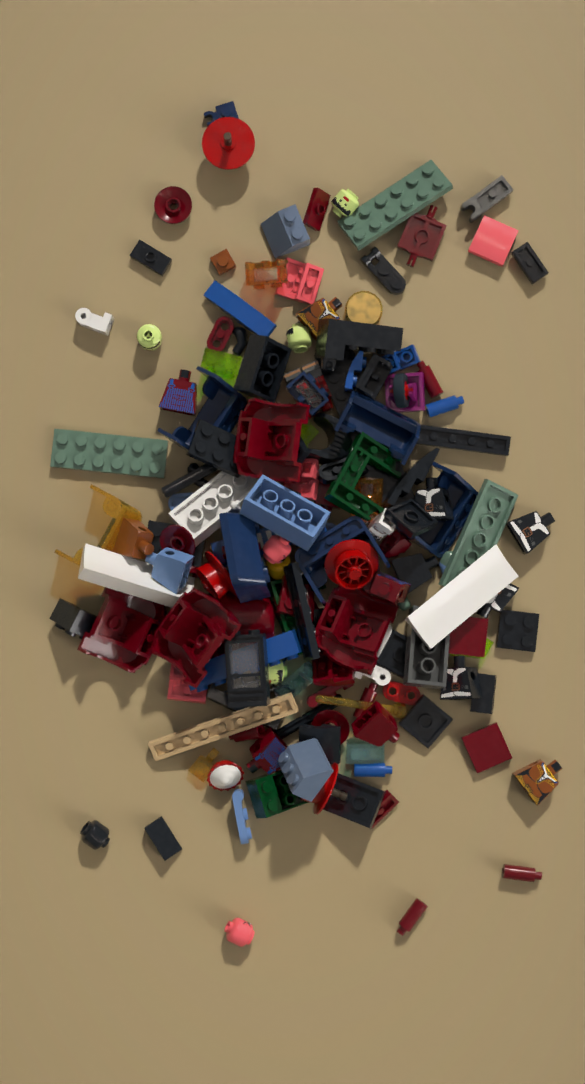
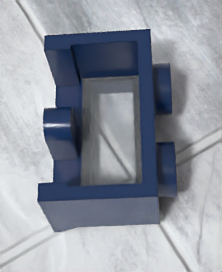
M303 371L286 386V390L297 402L310 405L309 416L312 418L329 403V394L323 387L320 389L315 384L317 381L310 373L306 374Z

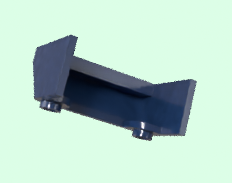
M200 366L196 369L207 377L202 391L208 399L190 428L187 429L180 426L172 434L161 428L157 430L186 451H188L196 425L200 419L231 433L239 420L240 411H244L247 405V399L242 394L233 389L232 386L218 375Z
M352 391L334 430L338 432L340 429L345 433L354 432L355 430L360 433L364 432L374 440L388 446L391 456L396 459L402 458L401 464L405 465L419 439L421 425L415 420L360 392Z
M433 462L432 465L441 473L437 477L438 488H444L449 491L454 520L438 521L435 528L412 539L397 526H395V529L438 558H442L464 527L478 492L457 472Z
M220 513L219 518L229 575L240 603L271 597L267 583L270 582L268 571L263 569L257 539V530L260 529V524L240 513Z
M351 516L318 536L308 551L300 547L295 553L296 562H299L300 569L324 607L327 602L318 588L325 585L328 580L324 569L325 558L336 544L350 539L363 540L374 547L387 569L391 567L364 521L358 516Z

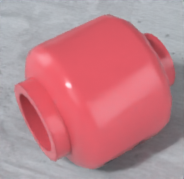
M272 535L262 548L264 558L272 564L282 563L292 550L289 544L290 541L281 536Z
M238 917L233 919L232 922L228 921L224 929L227 941L240 947L246 944L249 945L255 934L252 924Z

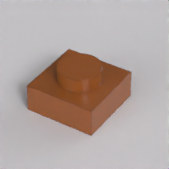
M227 249L210 258L220 276L236 267Z

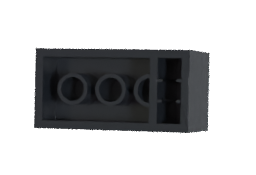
M319 319L315 358H321V369L334 370L336 361L344 359V350H357L358 347L359 351L376 353L377 350V354L394 355V351H401L403 328L336 319Z

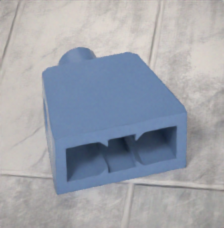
M166 547L158 554L153 552L147 555L145 561L153 565L152 578L177 594L186 585L194 556Z

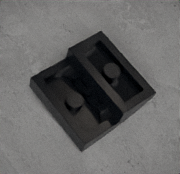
M301 724L299 726V742L316 738L330 764H339L341 762V726L322 724L321 726Z

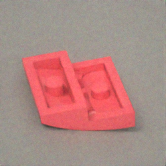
M484 215L468 252L502 267L519 230Z
M288 257L285 258L275 294L297 302L313 304L324 269L310 263L304 264Z
M306 458L302 463L300 483L284 482L283 486L301 493V496L308 500H316L319 480L316 476L319 469L318 459Z
M171 664L167 700L206 704L207 689L201 692H197V689L190 691L189 685L183 682L185 679L184 675Z

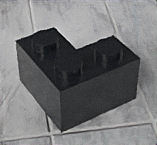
M60 598L49 619L56 622L55 626L64 630L65 633L73 637L76 634L80 635L79 639L82 640L85 632L90 633L97 616Z

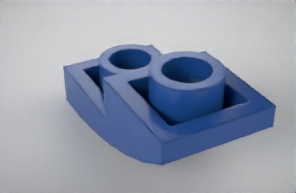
M413 344L401 349V351L394 352V355L382 356L393 366L390 374L421 362Z
M359 351L352 361L346 377L344 391L352 392V387H355L357 384V375H354V373L361 374L362 368H366L367 357H363L364 351Z

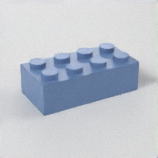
M263 474L244 498L240 514L306 551L310 549L325 527L331 513Z

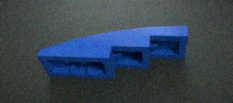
M215 280L203 294L206 299L217 305L223 312L234 318L239 324L255 335L269 337L277 327L267 317Z

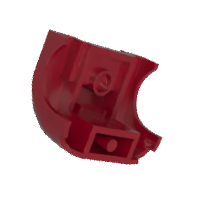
M257 398L248 399L249 403L244 411H240L236 435L234 463L237 465L238 474L259 479L263 474L276 482L300 483L302 463L297 462L301 428L302 425L308 424L310 405L300 402L296 404H280Z
M342 586L334 587L315 628V637L320 651L342 667L372 675L378 660L377 652L390 623L393 624L400 606L398 603L371 596L361 588L350 590Z
M105 587L101 595L105 597V600L90 633H84L77 650L105 660L127 672L135 673L136 670L148 663L152 655L151 647H154L157 637L154 634L166 617L165 605Z
M193 587V590L189 593L184 592L157 628L154 634L157 637L154 647H151V651L154 655L165 659L178 668L185 677L184 683L197 688L208 673L204 666L209 662L211 656L220 647L224 638L231 641L242 625L224 604Z
M228 591L218 600L240 622L242 626L238 631H241V634H248V630L260 629V633H266V639L274 637L275 606L274 603H271L269 597L263 598V600L240 603L238 597ZM224 640L210 659L225 654ZM257 642L232 644V651Z

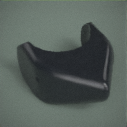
M325 413L315 414L313 421L325 431L328 437V447L322 450L308 448L310 454L307 458L318 459L320 465L347 458L353 443L350 433H345L340 429L338 432L334 430L338 418Z

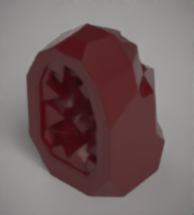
M395 530L383 539L379 547L386 559L396 557L400 553H405L412 543Z

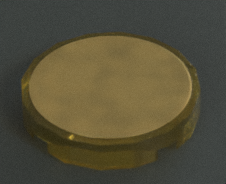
M369 291L354 293L345 305L347 321L376 325L382 316L383 306L380 299Z

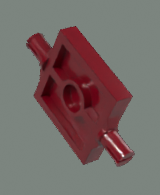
M430 205L427 215L415 213L407 221L397 248L410 254L406 263L407 266L411 263L410 267H414L417 257L432 262L447 225L438 222L434 218L438 209L436 206L433 209L434 205Z

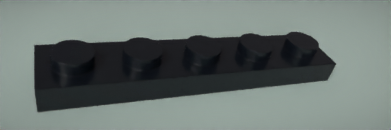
M421 425L419 439L416 444L509 456L511 437Z
M299 562L290 563L284 566L283 569L304 662L320 658V648L315 637L316 630L312 624L311 608L307 602V590L303 584L302 570L299 567Z

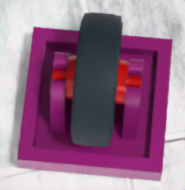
M424 373L388 375L385 381L386 406L399 413L425 411Z

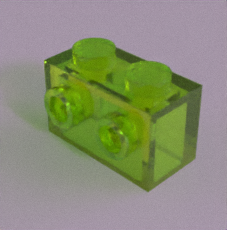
M205 348L201 367L214 374L223 375L222 377L225 379L234 380V378L237 379L243 357Z

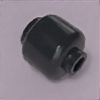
M97 820L88 821L80 832L82 835L81 840L94 850L100 847L104 848L110 840L108 837L109 829Z

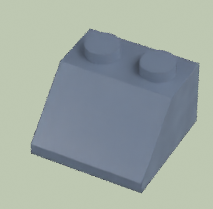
M296 204L277 211L261 223L275 259L310 245L309 235Z

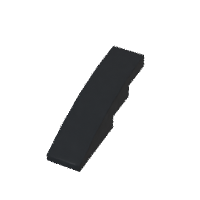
M436 447L416 461L391 488L381 506L386 509L393 507L399 496L404 497L409 494L413 484L418 485L422 483L440 449Z

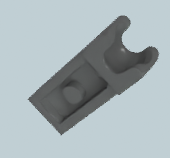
M501 175L475 196L464 202L460 210L464 212L467 209H471L473 214L469 222L473 223L482 214L511 194L513 188Z

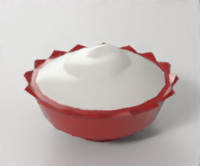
M222 760L212 766L207 775V781L214 790L229 791L231 788L235 789L237 785L241 784V780L244 779V772L233 761Z

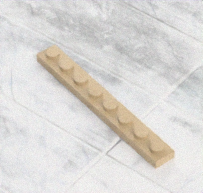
M290 692L270 699L271 704L267 706L247 707L149 741L148 746L154 760L158 761L289 716L299 711L293 694Z

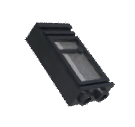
M260 629L248 630V634H241V631H237L231 641L224 638L228 708L267 706L271 704L266 633H260Z

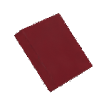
M469 617L450 633L449 653L485 657L488 619Z
M497 722L461 737L476 773L512 759Z

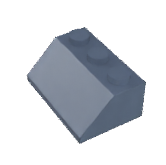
M316 738L289 745L280 754L278 759L279 766L292 794L310 802L313 801L334 772Z

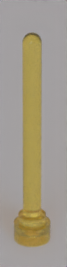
M317 695L315 698L318 703L365 710L373 704L371 702ZM405 703L381 704L395 718L403 719L405 717Z

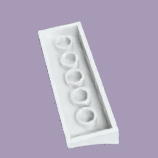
M221 471L170 511L168 515L176 525L186 528L191 533L196 547L221 527L220 513H239L237 509L230 507L231 502H237L241 508L244 498L259 479L243 475L236 478Z
M85 544L83 547L78 579L168 607H173L184 592L189 593L193 590L195 581L194 577L188 576L185 587L175 594L152 578L153 565L89 544Z
M496 544L405 620L430 650L515 580L518 575Z

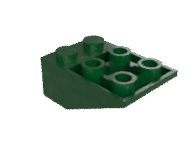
M282 770L245 781L256 819L268 818L309 803L301 800L299 796L292 794Z

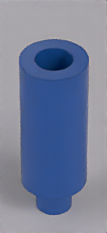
M453 395L426 404L427 414L431 418L458 409V405L463 404L464 399L463 396L456 398Z
M354 763V777H385V774H392V766H385V763Z

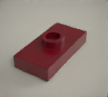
M318 187L313 188L303 220L306 226L315 231H320L331 196Z

